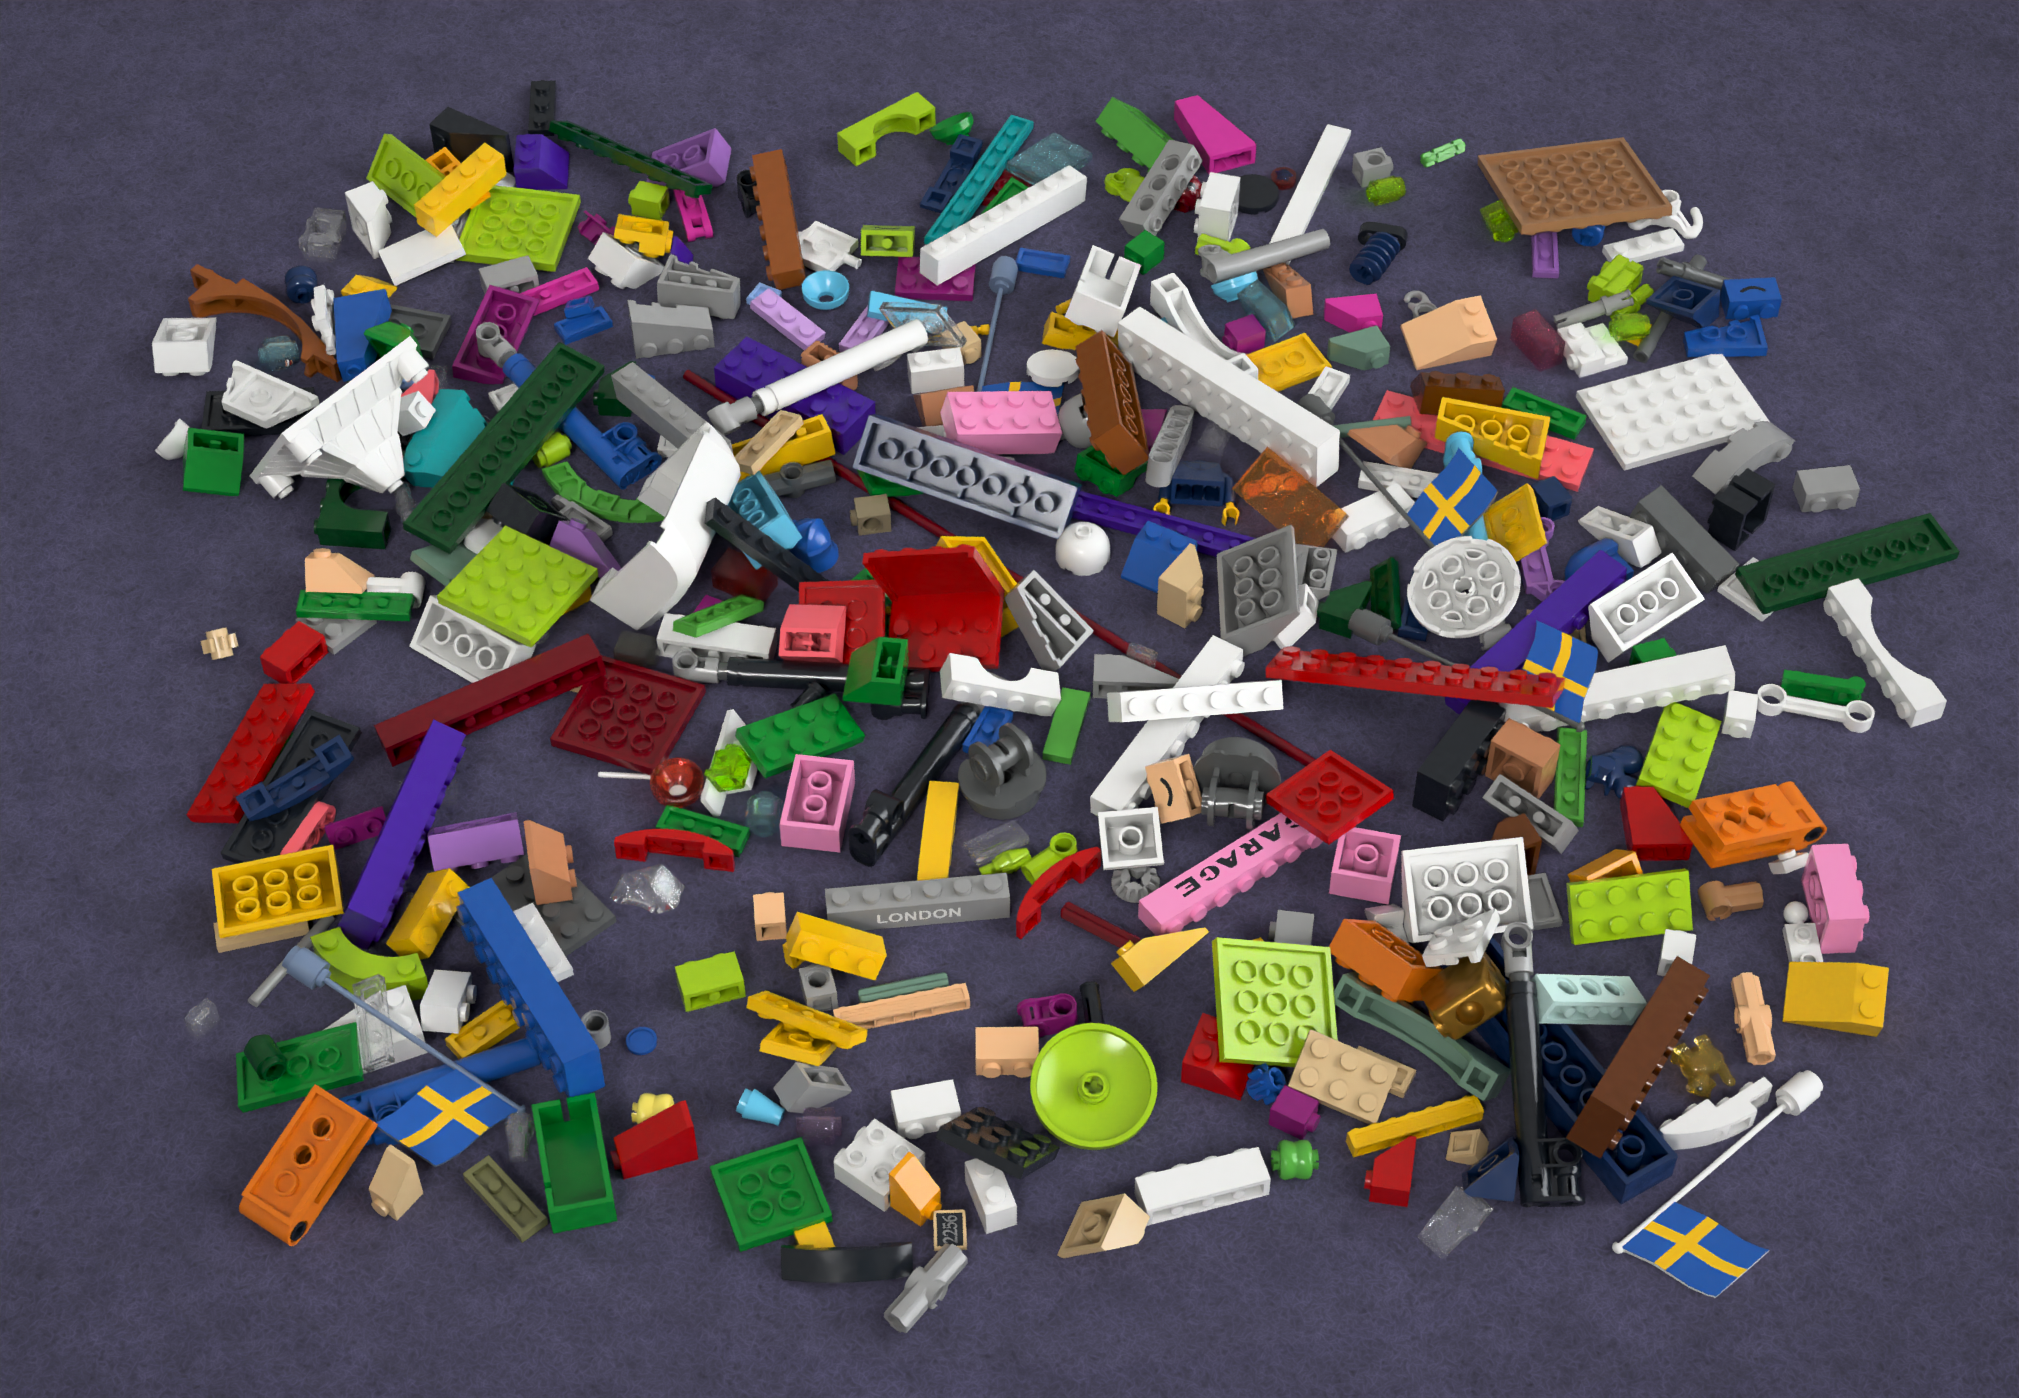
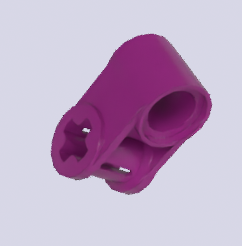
M1066 993L1024 999L1016 1007L1018 1015L1022 1018V1027H1038V1038L1045 1035L1058 1034L1078 1024L1076 1000Z

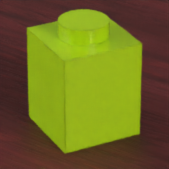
M639 181L635 189L630 191L628 198L632 215L661 220L670 205L668 187Z

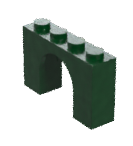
M405 476L401 478L403 484L399 488L403 489L406 479ZM328 478L326 482V496L320 501V516L314 521V534L318 535L320 545L386 550L391 532L388 512L358 510L348 507L344 504L347 497L353 492L362 489V487L348 483L344 479Z

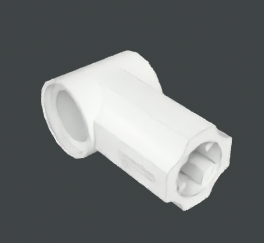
M406 572L401 578L370 577L367 580V592L413 593V608H419L426 580L421 574L416 572Z

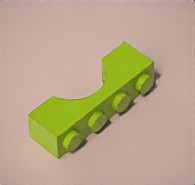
M916 92L838 132V151L851 163L858 166L876 156L875 143L883 135L891 132H908L917 135L936 125L935 107Z

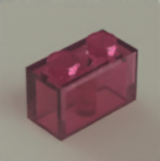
M1536 309L1513 318L1510 340L1539 372L1562 363L1565 341Z

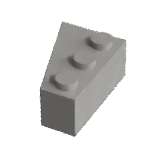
M670 254L657 281L658 303H660L661 307L675 308L676 305L708 307L710 316L722 319H735L741 305L740 278L715 269H711L710 272L698 268V263L691 261L688 265L678 261L677 256Z
M1035 570L1021 579L1004 597L1008 608L1042 670L1055 672L1094 631Z

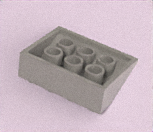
M1292 525L1286 526L1217 554L1221 639L1243 649L1244 657L1262 650L1300 615L1294 527Z

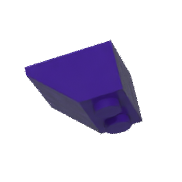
M542 134L516 135L514 158L516 187L533 190L568 189L570 153Z

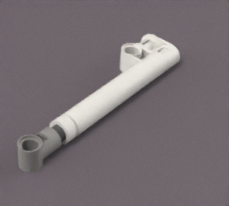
M918 319L912 320L765 386V388H760L753 392L752 398L746 396L732 404H729V402L720 404L709 410L707 415L714 428L726 436L739 429L741 424L757 419V414L759 413L762 416H767L775 410H780L871 368L874 371L881 370L894 363L902 354L910 350L912 352L919 351L928 342L927 332Z

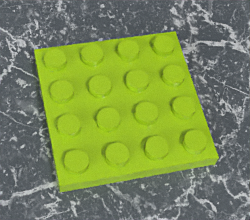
M498 185L492 187L489 190L491 197L471 209L459 239L466 255L455 260L494 265L529 255L535 270L556 272L581 203L580 195Z
M505 525L437 595L439 604L532 648L598 577V569Z
M1219 937L1212 941L1220 1062L1255 1065L1265 1063L1269 1066L1295 1067L1310 1029L1338 1041L1330 947Z

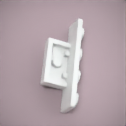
M734 709L727 710L704 789L701 793L700 800L713 817L721 815L727 794L752 790L758 769L735 737L737 728L746 724Z

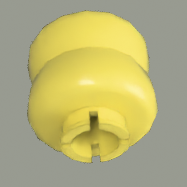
M644 1093L640 1095L638 1103L633 1102L632 1111L636 1112L631 1113L632 1122L639 1124L674 1105L673 1097L670 1094L654 1095Z

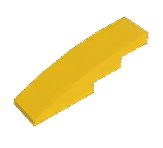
M929 781L917 881L942 879L949 876L959 783Z

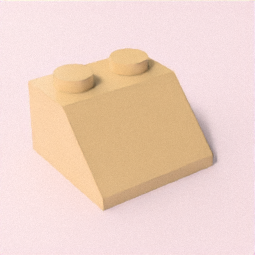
M1190 543L1158 579L1157 614L1183 628H1186L1191 621L1196 622L1203 611V607H1201V598L1204 593L1202 588L1203 574L1195 545Z

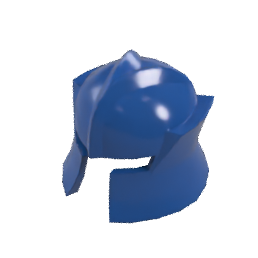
M820 518L792 520L802 539L789 551L817 573L832 568L838 560L839 553L837 545L831 540L829 530L825 526L824 521Z

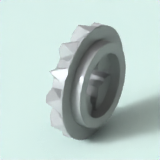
M1148 866L1114 870L1111 880L1114 893L1122 900L1131 903H1139L1140 899L1157 890L1160 884V878L1157 876L1156 869ZM1130 875L1135 879L1141 877V885L1135 881L1130 883Z

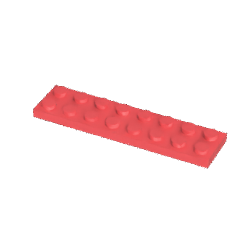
M1387 390L1373 420L1410 416L1412 427L1422 433L1420 438L1427 442L1425 448L1444 453L1446 442L1435 438L1438 415L1419 414L1414 397ZM1547 435L1538 481L1555 476L1564 488L1578 492L1592 458L1594 448ZM1475 454L1476 458H1480L1482 465L1537 480Z

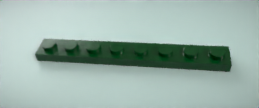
M568 120L550 121L548 131L557 134L560 140L575 142V146L578 148L593 150V154L596 156L611 158V162L614 164L626 165L630 167L629 170L632 172L647 174L648 179L664 182L666 187L670 189L685 191L684 195L688 197L699 198L700 195L711 194L712 184Z

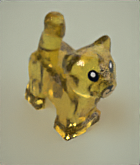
M1706 1034L1695 1038L1694 1041L1697 1045L1691 1050L1685 1043L1676 1046L1671 1054L1670 1061L1673 1064H1677L1682 1074L1688 1079L1685 1086L1688 1093L1710 1100L1711 1091L1716 1087V1082L1710 1076L1718 1073L1721 1081L1730 1087L1735 1085L1736 1079L1730 1074L1721 1051L1712 1045L1710 1038Z

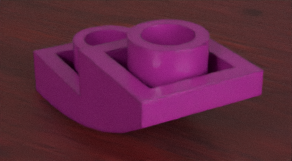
M1141 409L1149 453L1166 419L1167 409Z

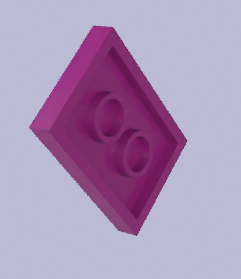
M898 257L895 296L921 300L973 301L976 264L936 285L920 274V257Z

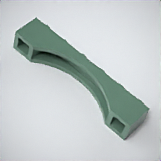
M1356 971L1342 975L1334 991L1336 1006L1353 1017L1381 1028L1410 1044L1438 1064L1459 1086L1482 1101L1496 1098L1511 1073V1069L1462 1038L1452 1040L1449 1036L1443 1037L1430 1017L1403 1000L1392 1002L1381 995V989L1361 981L1358 978L1359 973Z

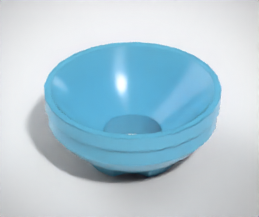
M817 271L807 276L803 281V298L807 304L816 309L831 310L837 308L849 296L848 280L845 276L835 271ZM829 295L834 299L831 302H820L819 298Z
M1255 271L1211 285V288L1216 296L1227 300V302L1252 295L1251 292L1257 284V273Z

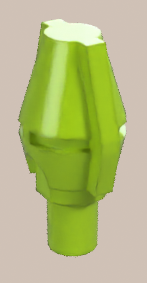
M1027 848L1009 849L997 855L995 859L991 860L992 863L978 869L981 875L1010 874L1020 869L1021 865L1032 857Z

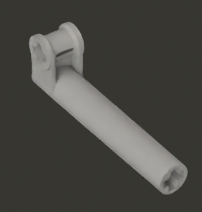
M1320 229L1234 254L1228 253L1218 245H1205L1198 249V254L1201 256L1202 261L1200 275L1216 284L1326 250L1330 246V239L1328 233L1324 229Z

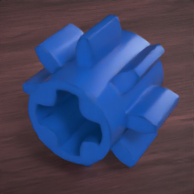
M1265 1063L1255 1067L1254 1071L1247 1074L1250 1078L1246 1083L1249 1095L1256 1101L1263 1099L1265 1105L1275 1102L1284 1085H1286L1283 1073L1276 1067L1269 1069Z

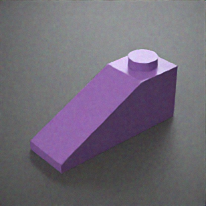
M571 518L570 521H558L549 545L550 547L597 568L599 578H602L612 567L617 571L621 569L596 532L586 528V522L576 518Z

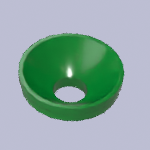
M963 112L951 116L934 125L929 131L935 140L947 145H953L959 134L970 136L969 133L974 123L973 115L971 112Z

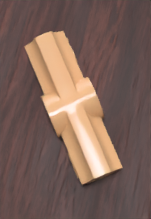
M1752 972L1741 973L1733 977L1731 981L1736 1006L1734 1022L1739 1026L1736 1031L1742 1035L1747 1062L1753 1065H1766L1774 1061L1776 1056L1771 1036V1009L1769 1005L1764 1004L1759 977L1753 975Z

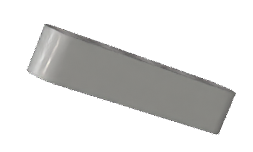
M1175 405L1170 408L1149 453L1145 482L1150 486L1166 487L1170 484L1191 437L1194 410L1185 405Z

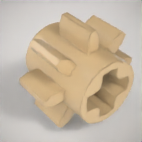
M227 627L205 632L207 639L200 641L203 654L211 653L212 660L233 655L232 648L238 646L235 633L228 634Z

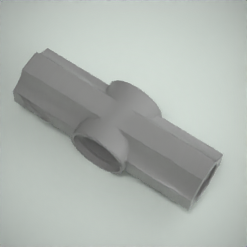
M945 1243L924 1268L919 1266L911 1273L905 1283L903 1292L884 1312V1318L891 1327L900 1333H907L928 1308L934 1309L937 1306L935 1304L937 1300L942 1301L947 1293L948 1285L968 1264V1258L962 1253L961 1249L954 1244Z

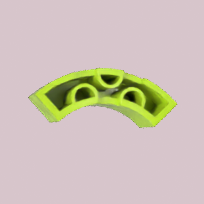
M340 927L310 937L314 953L330 963V979L349 990L350 993L370 999L376 994L406 985L411 1001L423 998L428 987V981L417 953L399 957H384L367 953L354 946L345 937Z

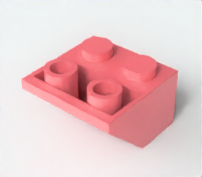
M789 604L780 627L778 656L783 660L843 663L846 606Z

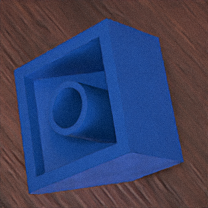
M1147 521L1134 539L1121 578L1158 593L1159 577L1190 543L1195 545L1197 551V541Z

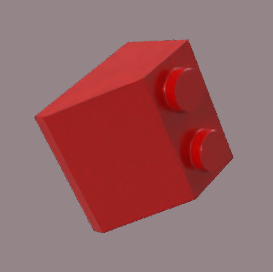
M1202 1013L1182 1061L1181 1082L1241 1101L1247 1080L1249 1079L1247 1074L1252 1072L1255 1064L1220 1062L1217 1017Z

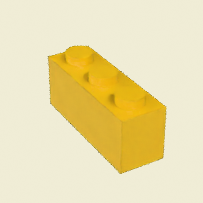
M450 868L427 873L386 944L399 956L417 953L420 960L429 958L457 911L456 907L460 905L458 892L469 888V886Z
M800 912L796 913L786 935L789 956L871 980H876L887 956L882 936Z

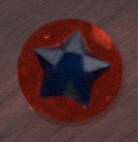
M1279 167L1272 171L1271 180L1278 186L1279 190H1289L1296 184V173L1291 168Z

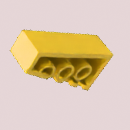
M1442 397L1437 417L1435 438L1446 442L1447 438L1453 433H1470L1474 442L1472 451L1476 455L1538 480L1550 417Z

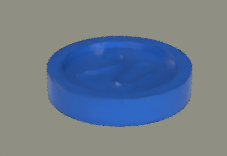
M648 1027L634 1028L626 1037L628 1050L636 1055H646L652 1052L657 1045L656 1033Z

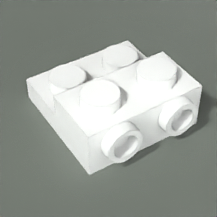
M1580 322L1557 329V335L1554 339L1555 348L1559 353L1562 352L1569 369L1574 370L1579 378L1627 364L1628 357L1604 323L1585 328Z

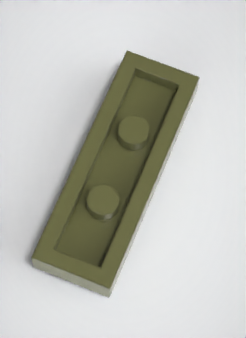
M489 1155L463 1173L464 1181L521 1243L548 1225L547 1217Z

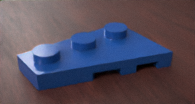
M1759 315L1750 316V321L1740 323L1738 320L1729 321L1728 326L1718 328L1712 325L1684 332L1683 336L1687 357L1699 358L1710 354H1723L1724 357L1766 356L1768 350Z

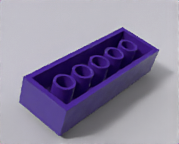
M746 336L714 367L716 387L737 400L746 396L752 398L754 391L765 388V386L807 367ZM840 383L780 409L799 414L802 420L823 414L832 433L834 449L843 455L862 438L868 416L876 413L875 401ZM775 410L768 416L773 418L780 410Z

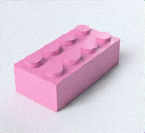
M1051 391L947 392L940 412L946 438L995 455L1055 453L1062 435Z

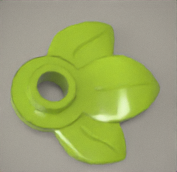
M1123 168L1116 173L1106 175L1104 180L1105 189L1108 193L1120 196L1123 200L1130 202L1145 177L1140 176V172L1136 169Z

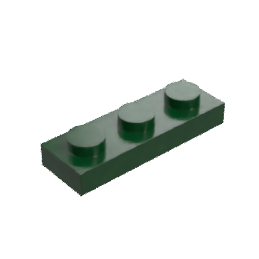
M1390 557L1370 568V582H1372L1371 611L1389 619L1394 631L1402 626L1399 563L1393 557Z

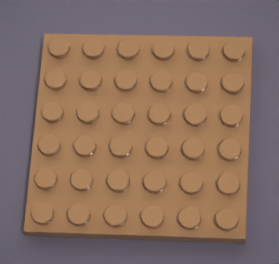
M1624 137L1478 155L1479 168L1521 235H1535L1538 232L1546 231L1560 232L1562 229L1570 228L1584 229L1587 226L1593 225L1608 226L1612 223L1624 221L1632 223L1640 219H1660L1663 216L1672 215V205Z

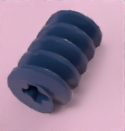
M1385 232L1372 234L1350 264L1351 276L1356 281L1366 285L1378 281L1400 252V244L1397 239Z

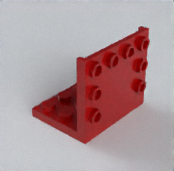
M961 544L955 548L932 546L929 549L921 550L903 548L901 551L878 549L874 552L863 553L862 564L892 601L888 638L908 639V667L930 668V672H940L949 653L977 658L984 669H998L1005 590L974 546Z

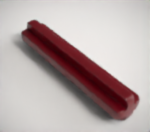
M1066 902L1061 909V918L1119 948L1130 940L1133 944L1141 940V938L1071 902Z

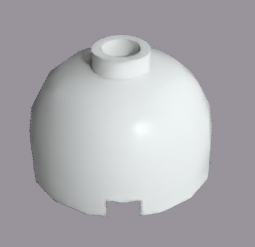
M1076 522L1070 524L1064 529L1059 539H1057L1056 561L1062 569L1065 570L1066 568L1072 571L1074 575L1089 576L1103 570V566L1110 560L1109 538L1104 530L1094 523Z

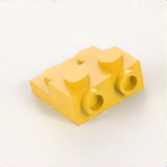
M618 214L614 238L626 244H633L635 241L640 242L638 252L644 253L647 257L657 258L659 255L664 256L665 253H670L673 231L669 230L668 221Z

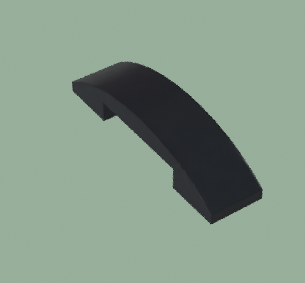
M912 1242L879 1243V1246L814 1248V1245H781V1278L783 1280L817 1283L868 1282L908 1277L913 1272Z

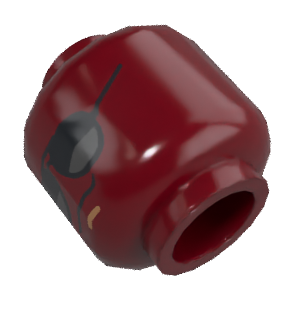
M1195 175L1178 199L1174 210L1187 213L1195 209L1197 199H1201L1200 192L1202 183Z

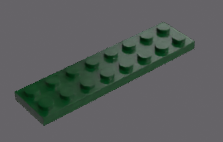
M1928 513L1737 567L1735 576L1764 615L1826 597L1828 587L1857 578L1865 586L1957 559L1960 551L1932 514Z

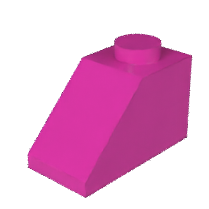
M1377 294L1325 299L1323 315L1325 321L1349 333L1376 325L1381 331L1383 313Z

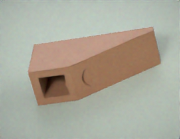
M1286 263L1263 269L1274 297L1279 303L1278 306L1281 313L1286 318L1293 319L1313 315L1312 292L1309 282L1288 264L1286 265Z

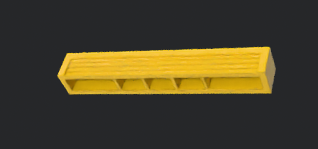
M1475 1095L1464 1096L1459 1100L1447 1101L1435 1107L1430 1106L1422 1111L1409 1112L1404 1116L1392 1117L1380 1123H1371L1360 1129L1354 1128L1347 1132L1346 1143L1354 1158L1395 1146L1409 1136H1416L1419 1139L1481 1121L1484 1109Z

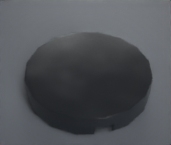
M1257 174L1240 176L1238 211L1256 215L1264 210L1265 213L1271 211L1276 206L1279 191L1278 186L1273 180Z

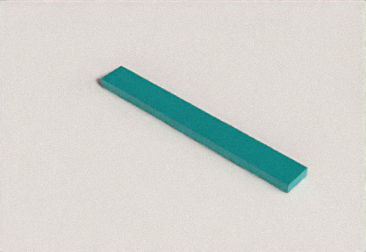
M1010 115L925 235L924 244L927 245L971 219L1033 130V121Z

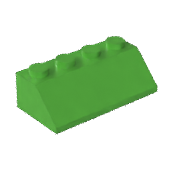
M1114 97L1110 99L1095 121L1102 127L1101 132L1112 140L1115 138L1118 141L1116 145L1126 153L1130 151L1133 154L1132 159L1143 167L1146 165L1149 168L1147 172L1150 171L1168 140H1174L1139 109Z

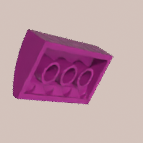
M489 285L452 365L453 377L482 384H503L506 378L502 371L503 368L499 367L491 358L482 356L478 351L476 329L485 322L496 324L500 329V335L518 351L540 303V299Z

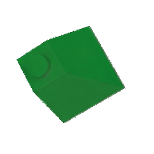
M388 321L368 328L363 333L380 358L409 336L416 342V350L423 357L420 343L414 336L413 329L404 323L397 325Z

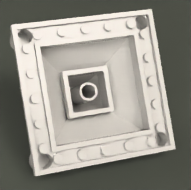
M411 336L282 432L250 474L256 484H261L273 499L277 496L283 499L294 490L291 485L295 482L291 476L299 474L302 477L344 479L348 483L379 493H384L387 490L393 493L403 484L401 478L405 475L401 443L397 433L402 394L400 386L403 379L407 383L411 380L415 384L428 374L425 369L429 366L416 350L417 344Z

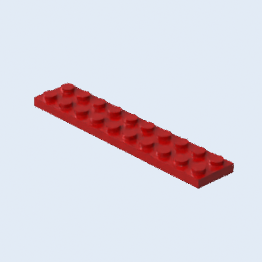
M1294 646L1281 649L1266 666V678L1547 708L1554 707L1565 686V678L1556 677V674L1548 672L1533 675L1527 674L1525 670L1504 672L1498 671L1496 667L1475 669L1470 668L1467 664L1441 665L1438 661L1416 663L1412 662L1409 658L1387 660L1380 655L1358 657L1352 652H1342L1339 655L1329 654L1328 651L1323 649H1315L1311 652L1300 651V648Z

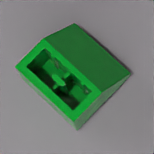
M188 428L183 452V491L239 496L244 456V434Z
M878 637L852 652L843 701L901 706L909 663L908 639Z

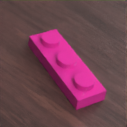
M585 267L520 294L540 299L534 314L535 316L563 305L569 300L578 299L599 290V285L589 269Z

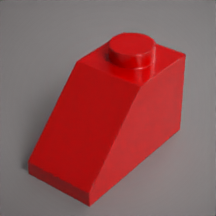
M1416 1136L1407 1137L1374 1159L1373 1171L1366 1170L1364 1189L1370 1190L1369 1202L1402 1207L1408 1206Z

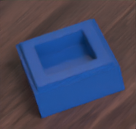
M592 296L567 301L564 308L566 319L592 313L594 307Z

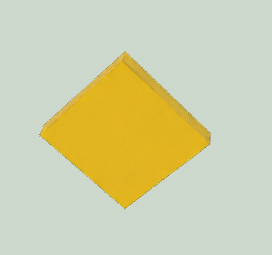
M780 1022L761 1041L759 1051L820 1066L837 1047L830 1040L813 1038L808 1035L809 1032L801 1029L787 1028L783 1025V1022Z

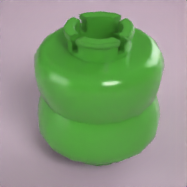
M1281 1140L1278 1142L1277 1151H1271V1157H1273L1271 1159L1272 1171L1277 1170L1280 1179L1290 1180L1299 1178L1306 1180L1311 1178L1313 1169L1318 1170L1319 1163L1316 1162V1160L1319 1161L1318 1150H1312L1311 1143L1308 1140H1298L1295 1142Z

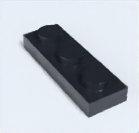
M556 80L531 81L529 134L554 136V133L548 130L550 121H555Z

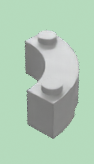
M1755 422L1754 428L1748 431L1742 428L1730 436L1727 440L1728 445L1719 452L1715 449L1692 477L1714 494H1717L1718 491H1724L1735 475L1739 476L1747 468L1755 471L1767 463L1779 462L1781 459L1786 458L1790 454L1795 440L1771 422Z

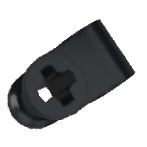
M743 170L736 177L737 192L743 213L746 218H749L751 214L757 213L756 206L760 205V201H756L754 197L753 186H756L757 183L752 181L750 170Z

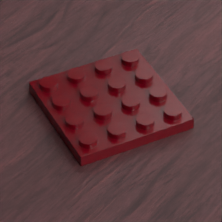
M602 656L607 675L582 685L550 738L551 746L657 777L706 693L705 685Z

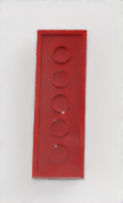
M310 683L263 684L186 814L190 821L196 823L240 822L244 811L236 796L264 781L315 693Z

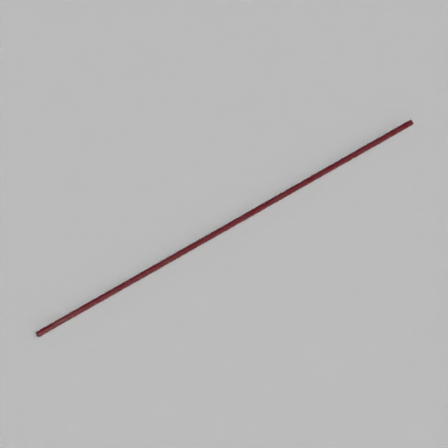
M685 371L683 379L721 403L729 402V404L737 401V399L692 371ZM757 414V419L752 420V422L762 428L770 421L761 414ZM830 457L816 461L831 460L835 474L869 494L861 477ZM887 497L890 508L936 537L956 536L895 497ZM1006 567L1016 583L1023 579L1022 576ZM1073 609L1094 630L1092 634L1135 661L1180 679L1182 677L1164 664ZM1242 713L1222 714L1304 766L1316 760Z

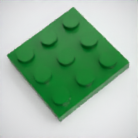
M802 1137L710 1166L711 1176L740 1252L794 1235V1231L824 1221L826 1224L833 1222L831 1211Z

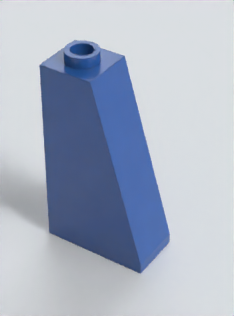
M386 289L333 298L337 364L343 382L354 379L375 363L377 353L363 333L368 328L389 321L392 308Z

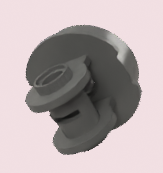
M1006 723L999 728L1000 739L988 747L979 741L971 744L968 749L970 759L963 761L958 771L959 787L970 807L977 813L992 819H1012L1029 812L1037 804L1041 791L1044 790L1046 785L1047 773L1044 762L1033 751V745L1028 735L1011 723Z
M1227 737L1210 743L1203 750L1201 757L1193 767L1202 796L1201 814L1207 815V825L1213 827L1216 823V817L1246 819V829L1253 830L1255 819H1262L1263 807L1268 805L1266 803V794L1281 784V776L1273 753L1264 745L1247 738Z

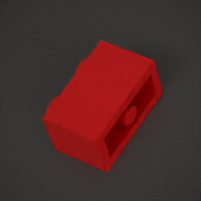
M298 621L290 629H287L272 646L264 650L260 660L264 674L281 684H295L329 652L325 636Z

